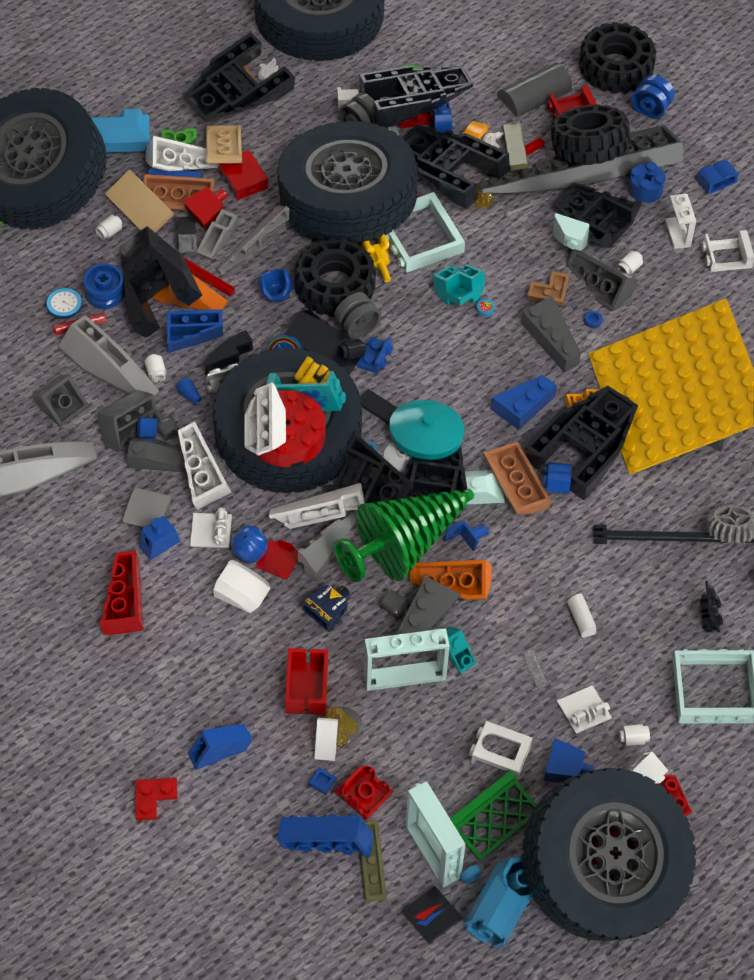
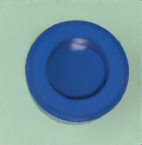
M589 311L584 316V323L589 328H597L602 324V316L596 311Z

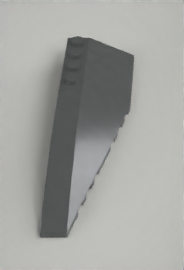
M665 125L631 132L630 144L626 152H623L620 157H616L612 161L593 165H577L561 160L556 155L534 163L532 168L520 169L521 172H508L504 175V178L494 177L480 182L478 187L483 193L532 192L567 188L573 183L585 185L616 177H627L631 174L632 169L640 164L654 162L659 168L666 165H677L678 162L684 161L682 141Z

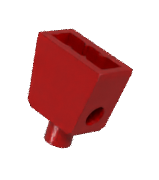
M205 188L183 200V204L188 213L195 217L198 224L206 231L212 221H216L221 209L224 210L222 201L228 195L222 188L215 194L209 188Z

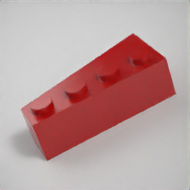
M135 550L116 553L111 572L112 578L107 590V600L103 607L104 613L100 620V627L104 635L144 630L139 558Z

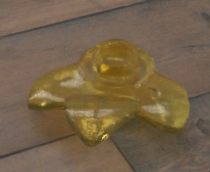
M334 707L327 712L326 718L333 719L335 715H340L336 745L343 748L348 742L349 733H357L358 726L352 717L346 716L343 709Z

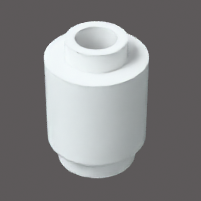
M110 215L97 225L95 231L102 240L109 239L122 229V221L118 216Z
M630 251L618 262L617 269L631 275L643 264L642 255L637 251Z
M156 354L149 355L144 361L149 379L153 383L158 382V380L164 381L167 372L162 357Z
M643 724L622 726V730L619 731L620 743H624V746H634L649 742L650 732L648 726H643Z

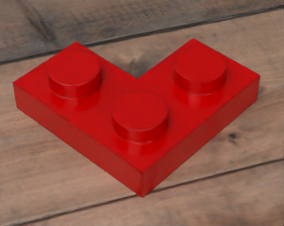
M177 778L135 780L136 820H156L157 800L178 799Z

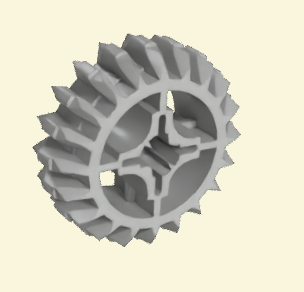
M728 504V506L721 505L710 510L706 520L707 532L715 540L720 539L721 542L725 541L728 544H737L739 542L744 544L745 541L750 542L751 539H754V512H751V509Z

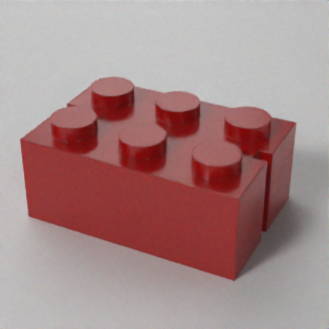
M288 648L285 714H304V711L314 715L326 714L327 649H310V662H306V649Z

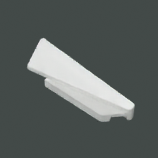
M358 483L270 509L269 517L284 523V526L289 529L345 517L346 511L358 510L357 507L364 504L362 485Z

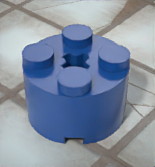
M654 162L634 167L629 181L630 195L635 200H640L644 203H652L659 200L664 190L665 173Z

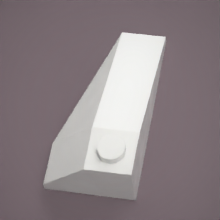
M153 136L146 146V162L153 168L166 171L218 168V163H207L206 148Z

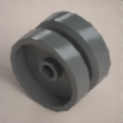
M357 94L351 101L341 105L339 109L341 120L344 122L362 121L368 122V124H377L374 120V99L368 94Z
M358 292L348 296L338 305L334 312V319L343 327V330L351 339H358L375 329L381 320V312L372 304V301L365 293Z

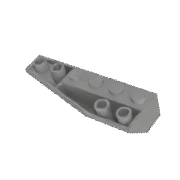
M86 315L70 325L58 347L82 370L128 395L136 390L151 393L154 397L160 393L126 352Z
M93 442L46 443L0 451V497L28 491L96 460L97 456Z

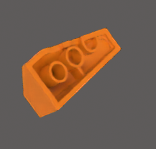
M194 275L193 277L203 296L190 306L176 298L170 284L152 297L163 304H173L197 310L223 309L228 303V300Z
M487 560L416 563L410 571V583L421 586L426 576L461 594L459 598L466 600L487 599L492 584V564Z

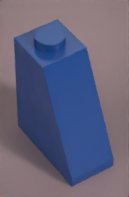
M245 724L202 730L188 752L194 769H200L246 751L252 742L251 734Z

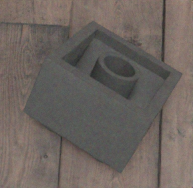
M70 375L58 376L32 396L39 408L59 427H62L89 406Z

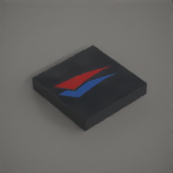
M436 886L402 910V914L428 944H431L462 920L459 912Z

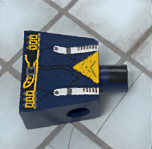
M325 585L302 600V610L326 631L330 632L347 611L348 602L345 598L350 595V592L345 586H341L335 591L331 586Z

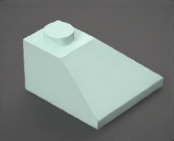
M556 213L553 237L563 245L581 251L587 245L590 224Z
M492 470L465 471L467 489H471L474 492V499L467 502V504L505 503L504 492Z

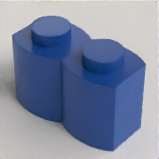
M728 160L717 161L713 166L701 168L698 172L697 181L708 194H711L736 183L739 173Z
M549 462L548 466H544L543 486H546V491L569 494L572 464Z

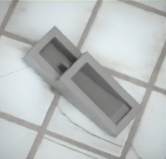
M221 209L216 221H212L196 253L213 260L236 229L240 221L238 216Z

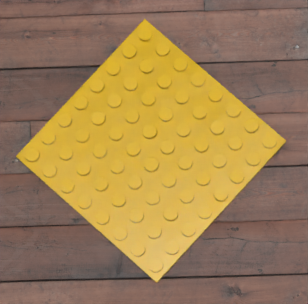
M727 298L588 353L600 389L610 386L638 405L621 449L629 474L639 472L754 427V368Z

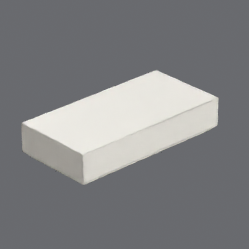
M317 719L314 759L335 761L338 719Z

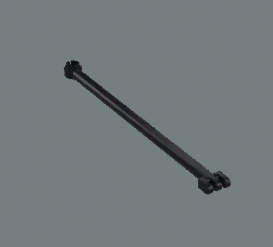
M593 525V531H595L593 532V537H601L594 538L593 544H607V540L721 542L720 539L715 540L713 536H710L709 532L607 530V525ZM751 539L750 542L745 541V543H754V539Z

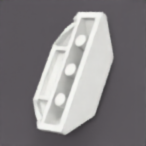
M272 382L255 390V396L245 413V448L258 456L274 450L286 442V409Z

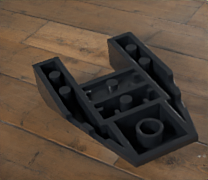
M250 32L210 60V64L202 71L201 76L193 83L183 99L205 122L283 97L294 89L295 76L283 66L258 84L242 68L261 55L262 43Z
M403 66L359 74L360 93L368 94L373 99L404 94V96L374 101V120L377 125L383 127L396 125L437 109L473 87V82L463 66H441V69H431V66H423V69Z
M416 125L402 137L410 145L414 153L417 170L449 200L465 209H468L478 199L476 183L453 173L463 162L499 179L510 169L508 152L466 133L457 135L454 134V131L440 132L437 131V128Z
M148 226L120 246L127 316L133 330L141 336L149 337L160 328L147 301L170 284L176 298L187 306H190L203 296L183 256Z
M606 386L589 395L587 399L573 403L568 409L560 410L525 446L524 453L530 464L538 470L566 440L589 454L591 457L571 477L570 491L585 500L597 487L620 454L638 405L610 386Z

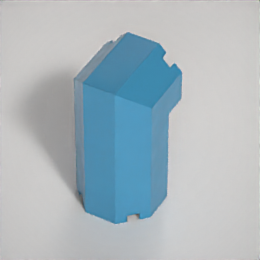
M124 109L119 116L117 114L114 117H91L102 135L106 153L146 151V146L150 142V119L148 114L145 113L143 115L139 109Z
M521 857L497 863L464 921V925H468V933L485 944L487 941L493 942L492 947L495 948L505 946L527 904L533 899V893H530L526 884L528 881L524 877V865H522Z

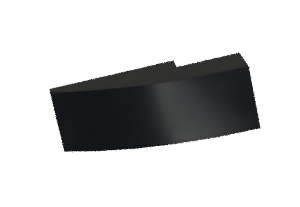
M247 330L227 339L208 356L204 362L205 375L210 374L211 370L218 368L221 370L232 364L239 363L240 355L253 350V340Z

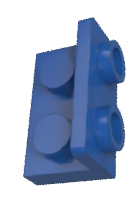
M371 337L366 346V352L360 358L357 367L378 374L380 369L385 368L386 356H390L393 351V345H391L392 338L387 337L386 341Z

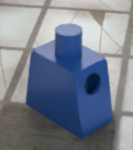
M165 516L154 518L151 524L141 530L139 548L149 560H152L181 541L173 525Z
M555 739L545 771L544 781L561 783L571 777L592 771L595 766L583 763L585 757L583 750Z

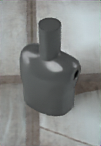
M156 410L153 416L158 419L157 432L162 438L167 441L179 435L178 430L180 428L172 416L163 417L161 412Z
M392 589L380 603V606L387 610L394 618H399L402 615L405 616L410 605L406 597L399 595Z

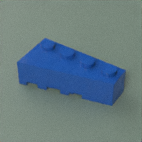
M330 814L325 817L318 815H309L308 817L290 815L289 817H281L277 841L284 849L312 852L313 848H316L318 851L330 854L332 850L344 852V855H353V852H363V857H370L374 834L363 819L356 814H349L348 816Z

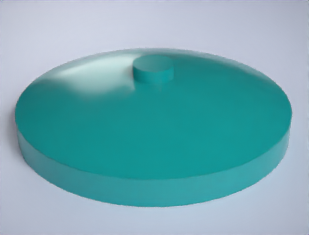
M414 400L402 404L393 412L389 423V435L396 447L412 457L426 460L441 459L453 454L461 446L465 432L464 423L458 413L449 406L433 400Z

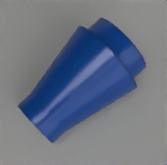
M185 377L177 383V392L193 405L202 400L191 379L189 380Z

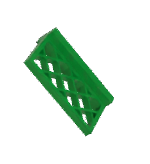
M511 770L450 818L465 842V846L479 861L528 823L530 815L521 814L522 804L530 805L533 809L537 805L515 780L516 776ZM514 787L519 792V799L507 798L508 790ZM494 801L504 802L503 812L492 810V803ZM507 802L518 803V813L507 812ZM479 813L489 814L488 824L477 823V815ZM492 814L503 816V826L491 824ZM506 816L518 817L517 826H506ZM464 825L473 826V837L465 836L459 829ZM476 827L488 828L487 838L476 837ZM491 829L502 830V838L499 840L490 839ZM475 841L487 842V850L480 854L475 848Z

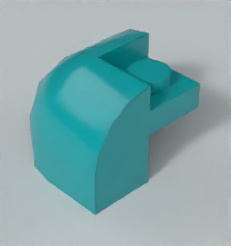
M465 264L464 267L449 265L433 275L435 291L439 298L447 305L453 302L458 305H462L467 301L475 303L482 295L485 287L484 271L469 264Z

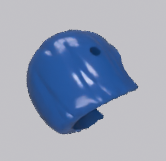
M284 268L267 271L258 278L259 290L268 301L282 302L292 291L293 283L291 276Z
M244 526L234 534L231 547L236 558L250 564L259 561L266 554L268 541L260 529L254 526Z

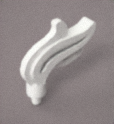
M275 58L267 65H259L261 70L258 73V78L260 81H263L278 71Z
M504 132L488 133L484 136L483 141L499 148L495 141L505 134Z

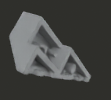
M287 206L275 207L216 271L221 275L262 248V240L285 226V222L289 220V208Z
M357 510L346 512V517L343 520L337 519L323 530L316 540H310L309 547L298 550V561L304 564V574L315 582L318 581L335 555L333 549L335 540L346 538L357 522Z

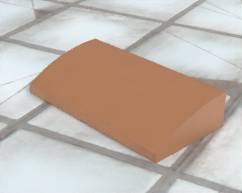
M144 174L143 183L170 210L187 211L184 208L183 200L205 188H209L213 193L215 192V179Z
M518 441L483 453L516 514L535 513L550 507L551 499Z

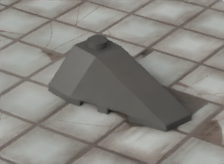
M573 249L566 264L578 279H584L588 284L586 286L588 291L593 290L596 293L597 297L595 299L611 310H616L632 296L639 281L627 273L576 249Z

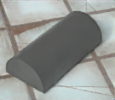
M554 63L499 90L497 96L516 117H519L547 103L549 94H553L555 98H558L572 91V82L566 69L561 64Z

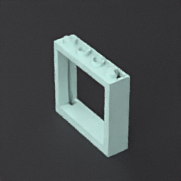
M434 192L418 197L413 212L429 207L450 243L409 257L392 230V232L386 235L390 244V251L392 255L397 256L398 265L403 267L406 273L464 253L465 241Z
M446 628L365 639L364 679L366 690L446 680L450 647ZM438 650L437 661L372 669V658ZM440 671L442 675L436 676L435 672ZM371 680H375L376 684L371 685Z
M684 649L683 651L674 652L672 660L679 724L754 723V650L720 649L709 651L707 649H700L698 651H689ZM747 664L751 708H685L680 665Z
M428 782L417 783L414 788L408 790L405 826L441 886L445 887L461 879L466 844Z

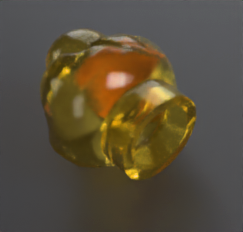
M480 187L477 188L478 199L473 204L481 209L488 208L494 202L492 193H483Z

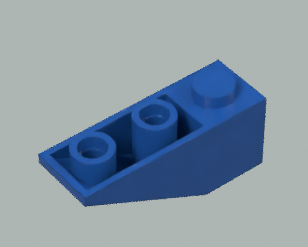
M448 102L432 110L433 127L437 128V131L440 132L452 131V112Z

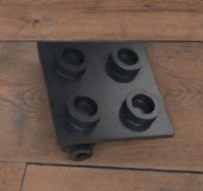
M705 581L707 594L702 595L700 599L702 626L705 632H712L713 629L721 632L720 625H723V618L718 611V608H721V601L719 596L716 597L714 587H711L708 581Z

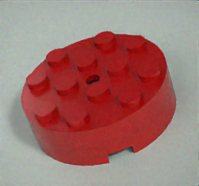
M294 390L277 391L286 409V442L258 457L271 465L279 467H291V464L302 461L305 464L319 454L325 443L326 420L324 412L313 398L304 393Z

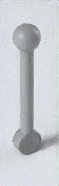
M531 200L529 204H526L512 211H506L505 216L511 217V215L516 212H519L530 206H536L537 202L535 200Z

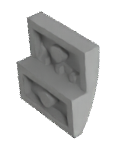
M134 488L122 522L142 528L152 523L154 518L167 515L172 496Z

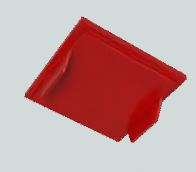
M270 539L266 554L258 561L255 568L288 580L298 561V550L294 548L293 544L281 539L278 542Z

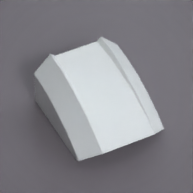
M231 560L216 581L213 589L214 597L251 613L264 600L270 590V584L248 567L235 560Z

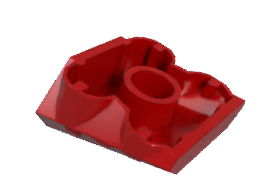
M361 764L334 793L363 818L368 819L394 791L390 789V786L385 781H381L375 776V770L371 766H363Z

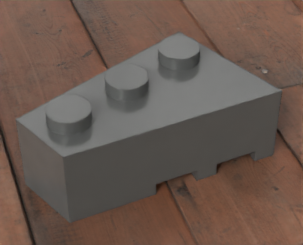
M136 390L97 413L103 444L106 447L117 451L123 448L122 444L128 438L131 439L134 436L133 432L137 429L138 417L150 418L156 412L154 395Z

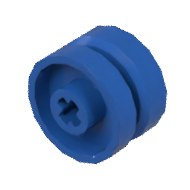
M647 75L641 80L631 95L632 106L642 115L652 119L660 118L674 100V88L670 82L661 76Z
M103 263L94 265L86 271L83 277L85 297L90 305L99 309H111L123 301L125 296L123 274L119 268Z

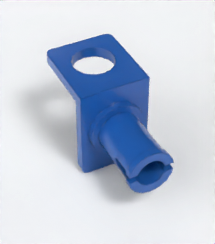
M463 521L446 529L443 540L446 542L461 535L472 551H475L479 542L478 538L488 535L489 529L485 523L471 529Z

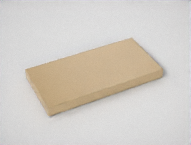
M240 125L206 126L207 163H242Z
M130 169L105 193L140 230L148 226L156 233L174 215Z

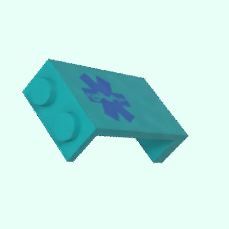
M330 371L327 383L282 384L277 373H270L266 383L267 385L272 382L277 391L294 390L304 393L313 398L323 411H341L342 405L346 400L345 392L342 391L340 381L336 378L334 371Z

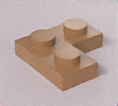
M552 271L549 285L531 282L527 300L540 302L552 295L557 306L563 307L570 275Z

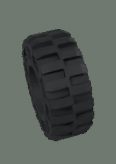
M618 22L605 23L600 27H595L584 37L580 49L579 69L584 74L583 77L586 81H590L593 87H599L601 91H612L614 94L618 92H623V94L629 93L630 90L634 91L645 76L653 75L656 48L645 31H641L637 26ZM620 54L626 56L629 60L615 61L606 55Z
M583 105L566 110L561 115L559 114L551 125L553 151L561 160L577 165H593L612 161L614 158L620 157L629 147V119L623 111L608 105Z
M330 238L325 241L320 240L316 244L307 247V250H304L296 261L294 270L296 294L299 295V300L302 303H306L308 309L311 311L313 309L316 310L317 314L323 315L324 313L328 314L329 317H334V312L338 305L354 293H365L370 300L373 297L376 283V267L368 252L363 247L360 248L355 242L351 243L346 239L337 240L336 238ZM339 271L347 274L350 278L344 282L330 283L323 280L320 276L327 272Z

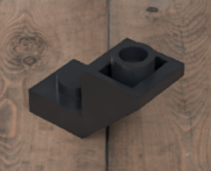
M177 217L179 253L196 252L195 217Z

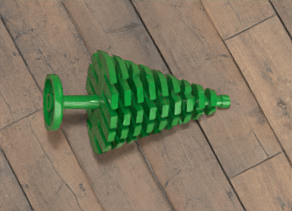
M466 489L462 493L455 490L450 492V494L441 492L439 495L434 493L428 496L420 495L405 499L399 498L359 505L356 511V519L359 523L357 528L364 545L357 549L346 538L335 540L333 549L339 566L353 582H359L365 577L366 569L363 559L371 555L377 564L380 563L383 571L390 579H395L396 581L403 580L431 546L434 545L437 539L441 537L445 529H448L452 524V520L454 521L459 516V511H463L467 506V502L474 499V492L471 489Z

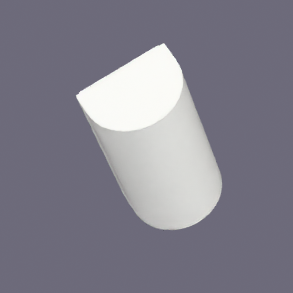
M580 593L571 597L567 603L581 636L584 638L595 635L596 625L583 595Z

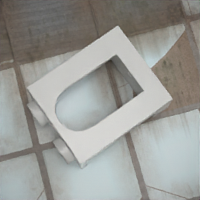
M688 194L672 195L670 200L676 217L665 219V224L673 249L691 247L696 218Z
M747 230L740 231L739 237L735 239L710 241L708 234H705L704 242H701V250L706 254L705 265L709 266L710 272L753 267L754 253ZM740 248L743 261L715 263L713 251Z
M486 721L484 728L480 727L476 736L478 739L477 744H473L470 749L471 763L474 764L475 760L507 772L511 770L516 776L515 780H518L531 748L532 737ZM496 735L520 744L521 746L515 760L484 749L482 744L485 736Z

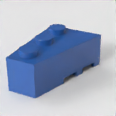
M222 309L167 311L168 353L223 336Z
M544 375L538 376L492 397L491 410L520 430L555 397L557 385Z

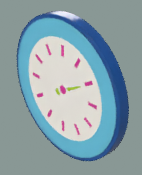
M71 288L56 289L46 299L48 312L57 318L73 317L79 313L83 306L81 295Z

